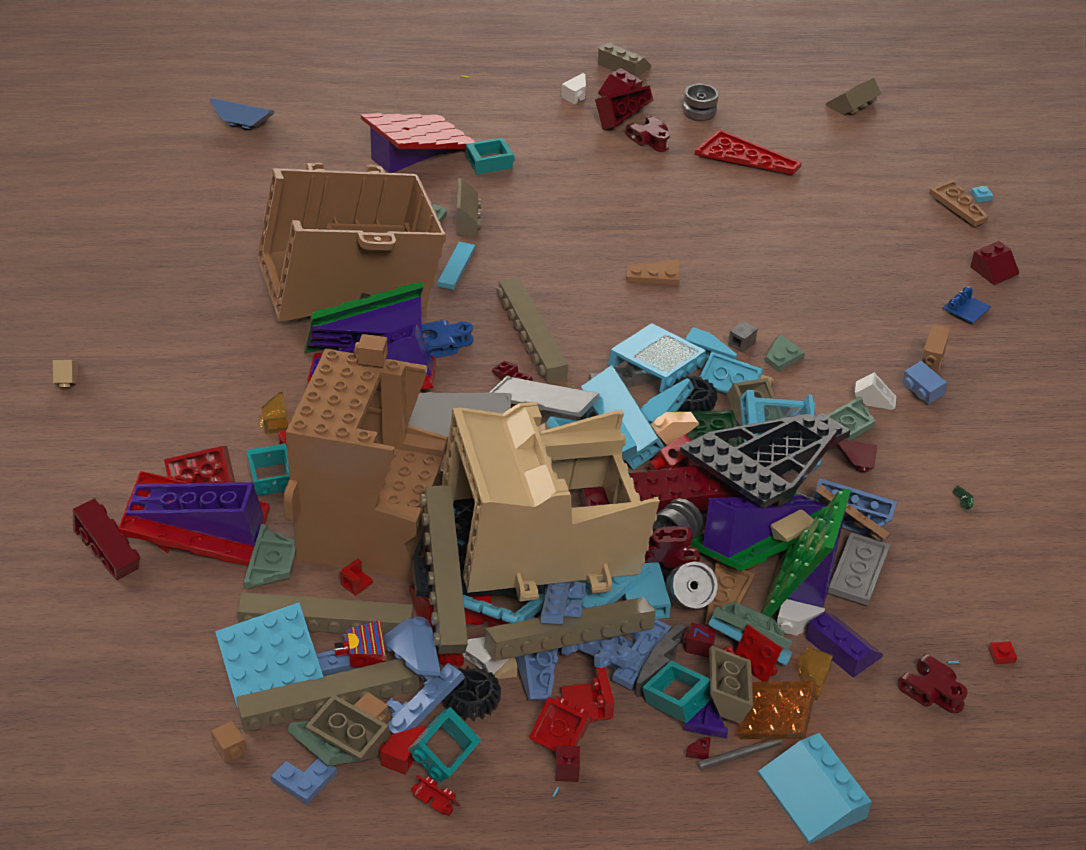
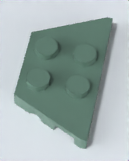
M858 397L827 414L831 419L850 429V436L844 440L851 441L875 427V419L870 415L868 407H864L862 397Z
M261 524L244 579V588L290 578L296 558L295 540L285 537L284 534L278 531L273 533L267 529L266 525Z
M736 601L724 604L722 609L716 607L712 616L732 624L739 631L744 632L749 624L767 638L788 650L793 643L791 639L783 637L785 632L773 618Z

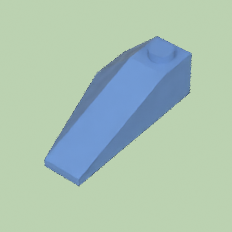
M418 616L413 617V619L406 618L383 636L385 649L387 651L393 650L395 652L394 656L397 659L406 660L405 665L419 675L440 676L436 647L433 642V631L428 620Z
M558 648L515 657L528 700L546 701L548 697L551 698L555 678L554 669L558 661Z

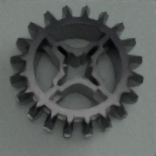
M686 375L685 378L681 376L680 380L676 379L673 386L688 378L694 387L677 412L711 411L714 409L718 396L713 383H709L708 379L703 380L702 376L698 378L695 375L693 377Z
M467 665L466 669L463 670L459 667L458 670L463 673L465 678L442 700L444 708L451 707L465 721L467 718H472L475 721L476 717L484 719L485 714L491 716L492 710L497 709L498 703L501 700V687L498 679L494 678L492 672L487 673L486 668L479 670L476 666L474 669H470Z

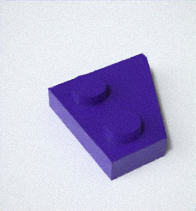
M713 698L684 726L686 731L727 738L728 728L724 726Z

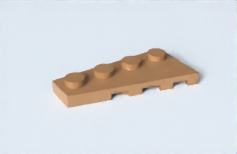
M821 484L816 490L821 495L820 500L826 504H829L835 494L829 492ZM846 505L844 517L849 515L855 519L853 523L858 527L870 529L871 536L879 541L882 538L886 541L891 535L874 521L862 515L857 509L851 505Z
M718 560L716 561L714 574L717 577L718 589L713 601L709 603L705 626H709L708 624L716 607L722 609L724 604H730L734 601L742 604L755 580L754 573L746 570L739 571ZM716 630V633L725 636L724 633Z

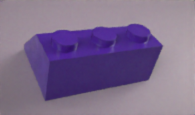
M823 612L809 622L806 639L853 678L883 657L879 650L835 615Z

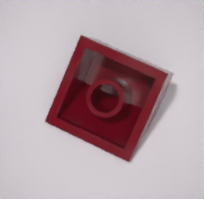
M620 68L609 74L598 94L604 97L642 87V80Z
M997 241L974 251L970 268L991 284L996 285L1019 275L1011 249L1002 242Z

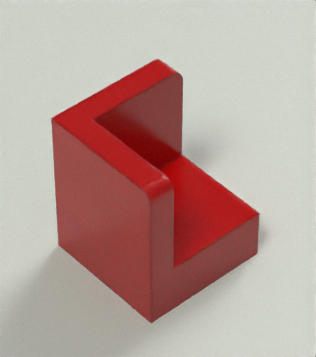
M356 559L340 571L341 586L355 596L373 584V579L362 572V561L360 559Z

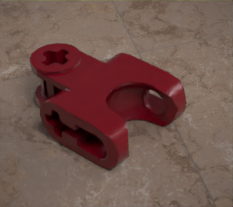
M654 116L646 117L645 125H638L636 123L626 125L627 137L638 145L648 144L659 152L669 149L667 139H669L670 133L668 128Z
M684 526L656 529L648 542L649 549L645 554V563L662 562L666 568H676L685 563L699 562L700 555L697 548L689 546L693 538L691 529ZM684 556H693L690 559L684 558Z
M924 654L917 661V670L923 676H916L906 672L897 681L900 691L924 706L929 707L936 703L950 713H960L964 709V699L968 694L967 688L956 681V674L950 667L930 655Z

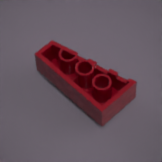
M650 85L595 99L602 130L617 126L618 123L652 102L653 96Z
M94 498L73 508V532L76 535L81 534L82 542L86 546H91L96 558L102 557L101 562L116 581L139 569V553L136 549L130 547L128 538L124 534L119 533L117 523L114 519L108 517L103 504H99Z

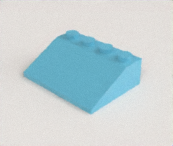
M820 733L799 741L758 771L761 779L808 844L868 817L872 801Z

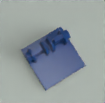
M964 287L943 309L973 324L991 306L973 298V289L971 287Z

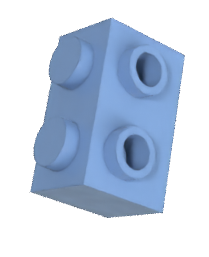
M922 361L904 371L903 384L928 405L945 395L947 382Z

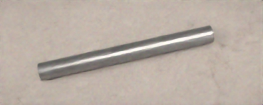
M780 736L698 761L697 766L699 770H704L782 745L783 741Z

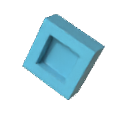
M987 186L971 189V195L976 202L992 201L993 194Z

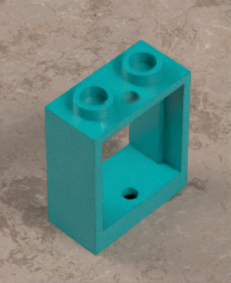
M503 137L466 144V158L476 175L513 168L515 156ZM501 153L500 155H495V156H489V157H483V158L480 157V156H483V155Z
M286 443L248 449V466L257 496L285 492L290 480ZM284 464L286 475L263 479L257 478L255 468Z
M673 661L664 666L642 687L647 704L685 723L712 699L709 678ZM675 679L692 687L680 700L663 693Z
M449 707L431 722L407 750L412 754L416 762L423 765L428 771L429 776L440 783L450 778L480 743L481 739ZM441 726L463 749L448 767L425 744Z

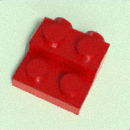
M556 696L555 700L548 697L529 739L557 752V745L577 746L579 739L583 738L592 718L587 716L589 711L577 705L573 709L567 706L569 701Z

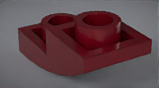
M508 361L500 362L499 365L492 369V373L501 381L506 376L533 381L532 376L519 372L518 365Z

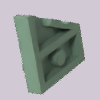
M780 334L767 354L765 362L776 371H780L803 359L805 352Z

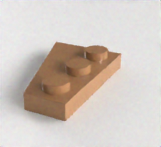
M679 259L627 266V282L679 285Z

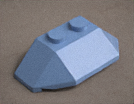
M210 98V102L220 118L227 121L229 125L237 126V123L242 124L243 128L251 129V126H259L275 113L274 110Z
M819 478L816 490L820 484L833 494H836L838 490L842 491L843 488L850 489L848 505H851L861 512L862 515L868 517L881 527L891 522L897 501ZM815 490L813 498L821 501V495ZM851 516L844 517L842 529L865 536L871 533V530L867 527L861 529L854 524L853 521L855 519Z

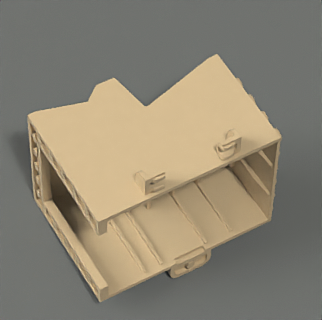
M537 402L518 403L504 413L467 408L452 409L441 486H451L453 503L454 500L474 498L475 500L463 571L467 593L515 588L519 601H528L539 598L536 585L587 580L588 583H591V592L600 593L611 591V577L640 574L642 565L645 564V554L649 549L648 542L653 534L652 528L657 520L656 513L660 501L658 497L640 501L639 493H636L634 489L633 478H630L628 466L622 459V448L626 443L625 435L620 430L624 415L622 410L604 413L540 431L542 416ZM603 486L610 503L608 505L571 508L569 489Z

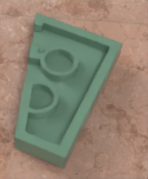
M309 721L291 722L287 731L297 741L304 744L311 753L318 756L325 765L335 766L336 764L360 761L308 731L305 726Z

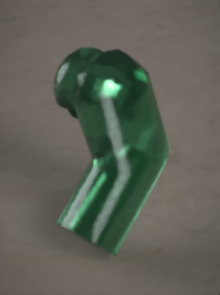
M956 486L953 494L960 498L961 507L966 510L971 509L974 504L973 495L960 486Z

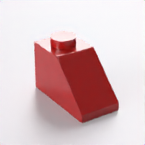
M419 726L391 734L387 742H383L379 749L381 766L406 775L415 761L407 749L423 733L426 727Z

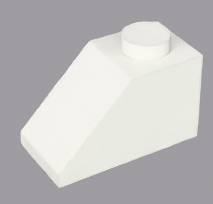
M582 73L563 83L561 97L573 104L584 100L586 90L585 74Z
M875 372L856 381L855 396L857 398L862 397L863 403L866 406L889 410L895 409L896 395Z
M787 599L781 605L777 619L778 626L785 633L797 636L808 631L809 622L822 614L825 608Z
M485 637L468 639L466 651L461 653L464 659L471 664L477 666L480 670L486 668L487 673L492 672L493 675L509 660L508 658L495 661L485 648Z

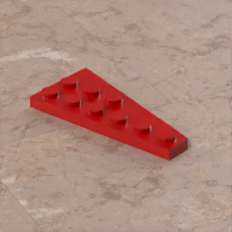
M721 129L695 149V155L792 175L801 168L802 163Z

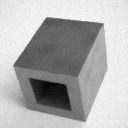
M744 321L730 331L728 345L743 353L756 343L758 329Z

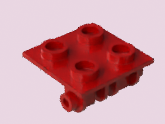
M748 624L735 653L740 657L751 660V674L767 684L770 676H775L778 672L776 663L783 648Z

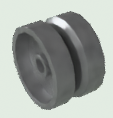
M698 83L692 84L685 89L683 112L686 116L695 120H708L716 115L718 91L711 85Z
M696 561L679 565L671 570L665 584L671 603L684 610L705 607L713 601L718 589L717 577L713 570L704 563Z

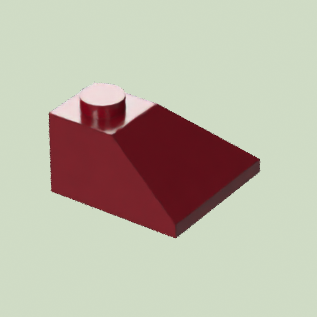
M848 440L836 443L851 464L858 466L857 470L869 472V468H874L878 445Z

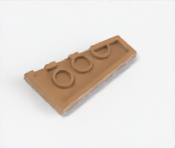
M954 179L930 188L929 194L974 227L987 222L988 216L977 204L972 203L973 199L964 194V189L961 186L958 187Z

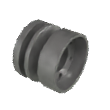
M678 498L672 500L663 510L657 513V520L654 522L652 529L661 527H689L694 538L702 531L704 522L699 509L693 503L686 499Z

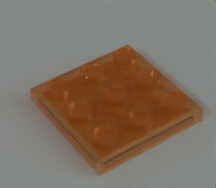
M815 681L752 682L753 707L739 726V738L805 739L817 687Z

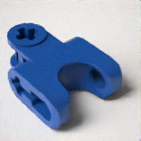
M439 320L422 324L423 339L426 342L430 355H434L435 358L454 355L458 352L459 347H467L473 343V336L470 334L473 331V325L470 322L461 321L450 324L447 320Z

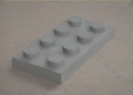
M851 532L830 583L828 593L868 606L887 557L890 544Z

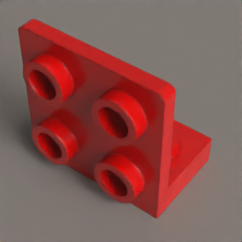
M605 667L596 668V677L592 678V683L561 687L562 698L569 701L567 706L575 709L577 705L589 711L587 716L592 718L590 722L613 719L614 698Z

